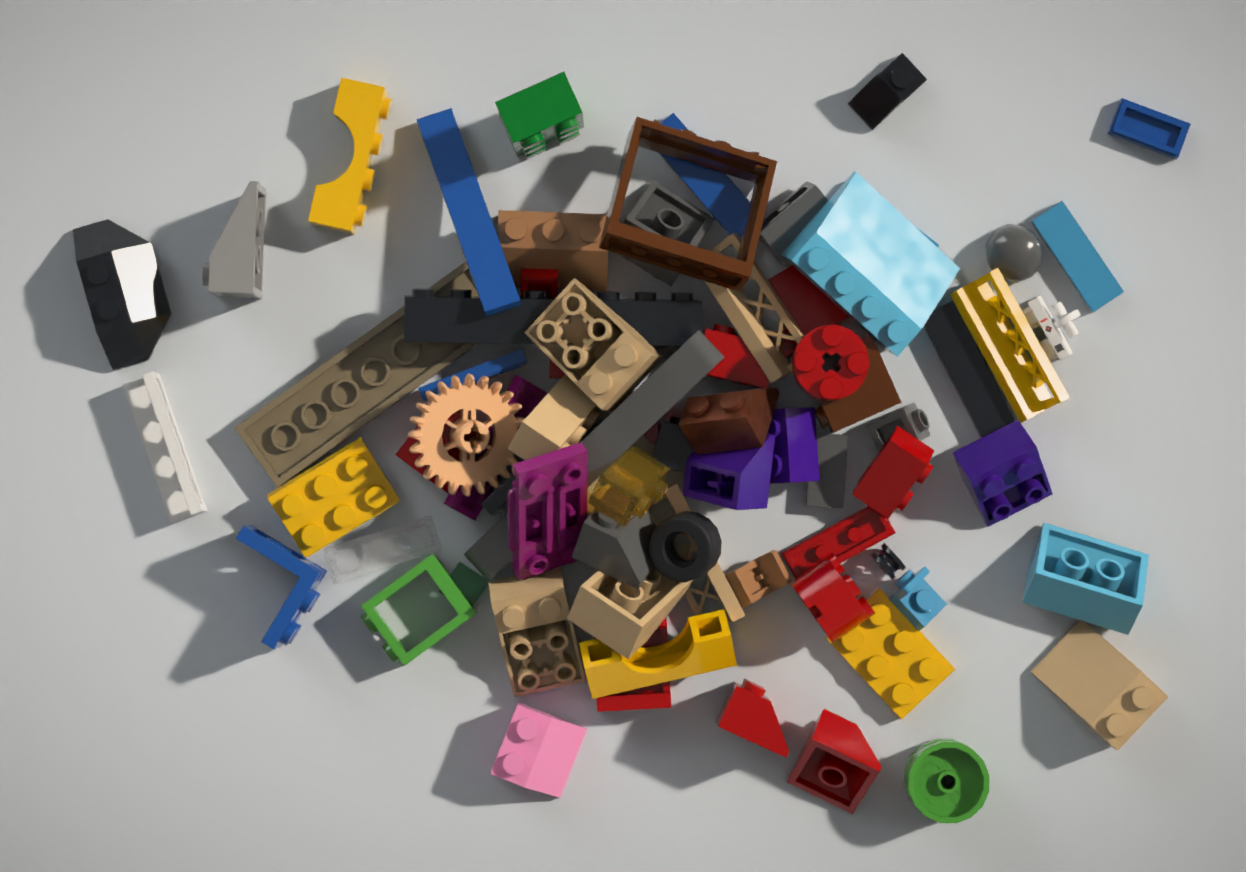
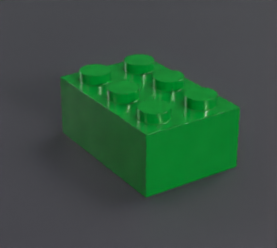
M564 71L495 102L499 117L517 157L525 154L526 159L539 155L547 150L545 144L557 139L560 144L578 137L580 135L579 129L584 128L583 112Z

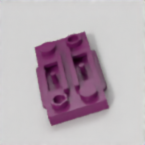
M582 442L512 464V472L516 480L512 481L513 488L507 493L508 548L513 552V572L519 580L578 561L572 558V554L583 523L587 519L588 451Z

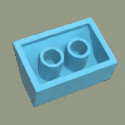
M1043 522L1027 572L1022 602L1129 635L1143 607L1149 555Z

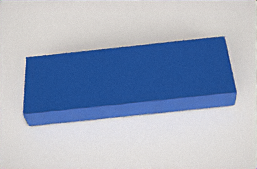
M521 348L429 383L418 389L422 400L429 402L426 397V391L429 390L436 395L439 394L437 386L439 381L444 382L450 388L452 376H457L461 384H463L466 375L472 374L474 382L477 384L482 376H487L490 379L527 365V359Z

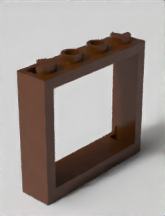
M636 117L627 136L599 248L741 292L751 275L777 161L759 156V152H747L734 148L725 141H712L697 136L690 130H678L662 125L655 119L654 121H649ZM638 146L755 183L737 259L619 222Z

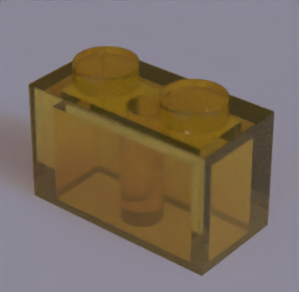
M633 445L600 475L588 503L625 527L634 517L642 518L652 501L657 503L662 498L668 487L664 480L670 468Z

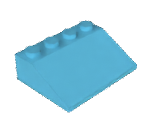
M855 171L781 254L869 336L872 335L873 339L880 346L897 357L921 331L960 270L950 258Z

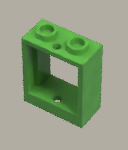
M433 553L361 605L365 613L360 617L373 634L379 631L387 643L382 645L390 659L394 663L401 661L405 666L478 612L437 555ZM427 570L459 615L407 652L375 607Z

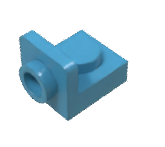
M925 566L916 573H913L911 569L904 573L894 583L898 589L889 597V600L918 631L923 629L947 605L924 580L930 572Z

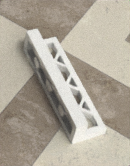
M151 371L143 374V378L123 384L122 386L170 523L173 524L207 512L160 374Z

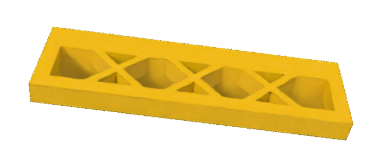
M999 268L992 270L950 294L1020 423L1069 398ZM988 281H990L997 293V296H995V294L993 293ZM1008 317L1011 318L1013 324L1015 325V329L1010 324ZM1026 350L1029 351L1030 355L1033 358V361L1030 360L1028 354L1026 353ZM1044 382L1047 384L1054 397L1051 398L1050 394L1048 393L1044 385Z

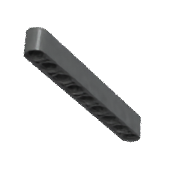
M700 330L687 340L582 441V444L588 451V487L725 358ZM508 512L464 553V556L488 581L513 559V552L508 548Z

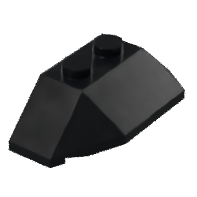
M109 219L73 229L76 263L96 333L112 369L117 370L148 361L172 315L152 243Z

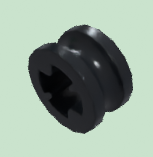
M885 543L881 545L879 553L873 552L870 555L892 580L896 577L895 572L897 570L903 571L906 568Z

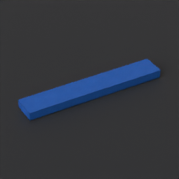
M452 108L416 119L485 316L520 306V297Z

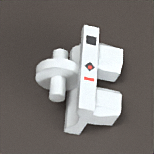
M1041 295L1028 302L1029 306L1023 309L1022 312L1032 330L1041 326L1047 336L1046 339L1039 343L1049 361L1059 358L1061 361L1070 356L1073 351L1059 327L1062 326L1069 338L1078 334L1079 332L1072 320L1081 315L1078 309L1067 313L1062 302H1058L1051 306L1058 318L1055 321Z

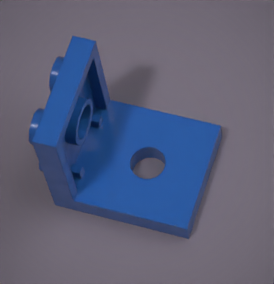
M252 525L243 526L235 539L300 577L261 641L272 649L282 647L283 645L287 646L293 642L302 625L297 623L301 614L310 613L321 594L316 589L327 573V570Z

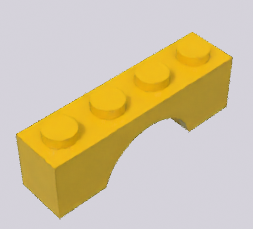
M341 77L333 114L350 129L354 140V155L350 166L339 178L329 183L316 185L308 222L311 225L355 234L356 226H363L367 206L361 205L365 190L371 191L375 176V170L370 169L372 156H379L383 142V134L378 133L381 119H388L392 99L386 97L387 91L385 87Z
M724 609L688 617L685 627L674 639L659 646L640 647L629 659L613 651L598 639L579 643L592 699L737 666L732 637Z

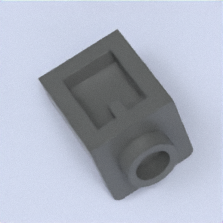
M915 403L866 426L878 452L897 426L920 441L930 436L928 418L922 409H918Z

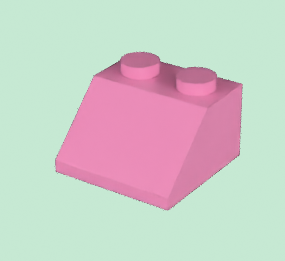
M518 702L490 774L524 788L560 798L587 728Z

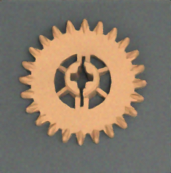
M472 374L466 375L463 384L454 375L451 378L450 388L444 382L439 381L437 384L439 394L436 395L429 390L426 391V397L429 401L428 405L417 403L416 407L422 412V415L410 418L411 422L418 425V429L408 432V437L417 439L418 442L412 445L409 451L421 453L415 461V466L422 467L427 465L423 477L431 479L436 475L435 487L441 489L448 481V492L452 495L456 494L459 485L461 486L462 493L467 497L471 495L472 485H474L478 493L484 495L486 481L493 488L498 489L499 484L496 476L499 474L508 479L511 475L506 466L519 463L513 457L514 453L508 447L518 430L517 427L525 419L524 417L514 416L516 412L522 409V405L519 403L508 405V402L514 396L513 392L506 391L499 395L502 383L495 382L488 388L489 378L487 376H482L475 385ZM461 409V418L456 420L454 424L448 421L452 414ZM476 409L486 414L488 420L483 423L477 421ZM444 424H447L451 427L449 432L450 442L443 445L442 432ZM492 425L493 438L491 445H488L490 440L488 428ZM471 430L476 432V437L470 438L469 442L464 440V434H469ZM455 447L460 449L459 460L451 457L447 450ZM485 448L488 449L484 455L475 460V454L482 452Z

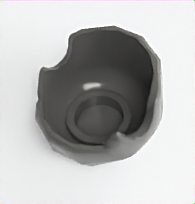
M1007 224L999 227L986 242L988 265L991 270L999 268L1005 281L1018 283L1029 279L1041 266L1042 247L1039 239L1023 225Z

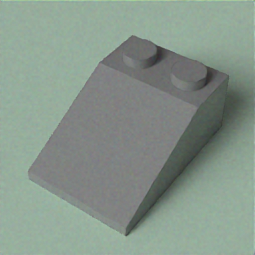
M258 181L249 182L210 253L209 263H204L203 286H208V292L217 297L262 299L266 189Z

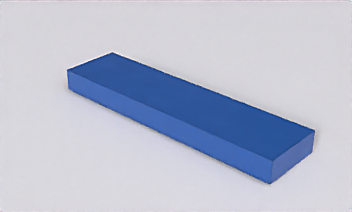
M674 113L661 122L662 125L674 129L688 130ZM659 153L726 233L730 236L737 232L742 239L750 201L727 174Z

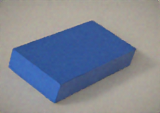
M1122 98L1119 101L1107 134L1177 159L1191 124Z

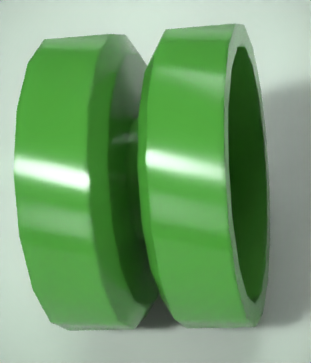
M936 738L921 744L910 755L904 768V788L909 800L925 817L939 823H959L971 818L983 807L989 793V773L984 760L969 746L954 739ZM951 775L950 778L954 781L950 787L945 784L941 785L943 776Z

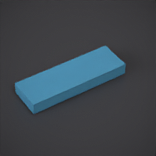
M1063 201L1030 222L1091 313L1124 292Z

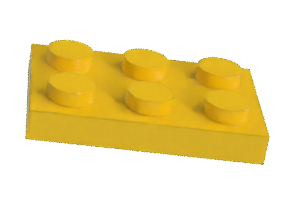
M361 437L266 494L268 501L305 558L400 502L399 496Z
M878 588L866 599L875 612L873 616L833 643L828 636L826 639L902 720L956 669L889 600V597Z

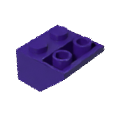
M815 407L775 409L768 433L776 435L770 484L820 481Z
M1019 420L953 452L960 475L987 527L1053 494L1037 446Z
M767 433L764 446L760 448L696 455L693 451L686 461L683 496L734 510L767 508L776 435Z

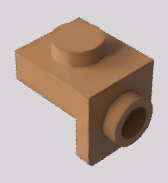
M776 550L757 557L725 575L741 608L791 583V577Z

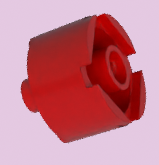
M835 324L820 326L808 332L797 344L792 357L793 377L799 388L808 396L821 401H837L851 395L862 385L869 369V356L865 344L852 330ZM824 354L827 357L835 355L838 358L835 364L838 368L837 372L832 369L825 372L821 366L825 363L822 358Z
M833 553L791 583L800 599L832 643L875 614L863 596L859 599L856 598L862 592L850 575L840 576L845 570Z

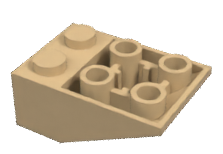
M576 278L566 286L524 332L601 410L614 411L664 358L633 327Z
M557 567L519 580L517 576L488 582L491 606L514 697L586 681L574 624L567 619L570 606L561 568Z

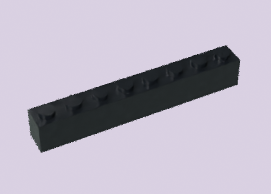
M412 289V295H404V342L535 344L524 332L555 298L546 297V291L524 290V297H520V306L485 316L479 296H472V290L449 289V296H434V289ZM597 292V297L633 327L651 346H682L698 330L702 332V301L693 300V293L675 292L671 293V299H656L655 292H634V299H620V292Z

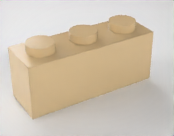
M565 374L523 420L508 449L522 459L528 460L580 443L586 431L589 432L601 415L596 410L598 406Z

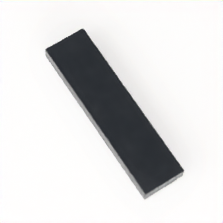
M954 301L935 309L923 327L980 438L1014 422L1015 420Z

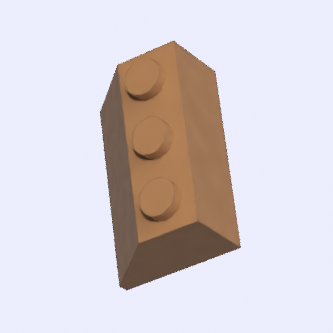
M498 210L497 236L516 288H521V268L558 269V290H564L576 278L590 291H607L609 251L599 248L607 214Z

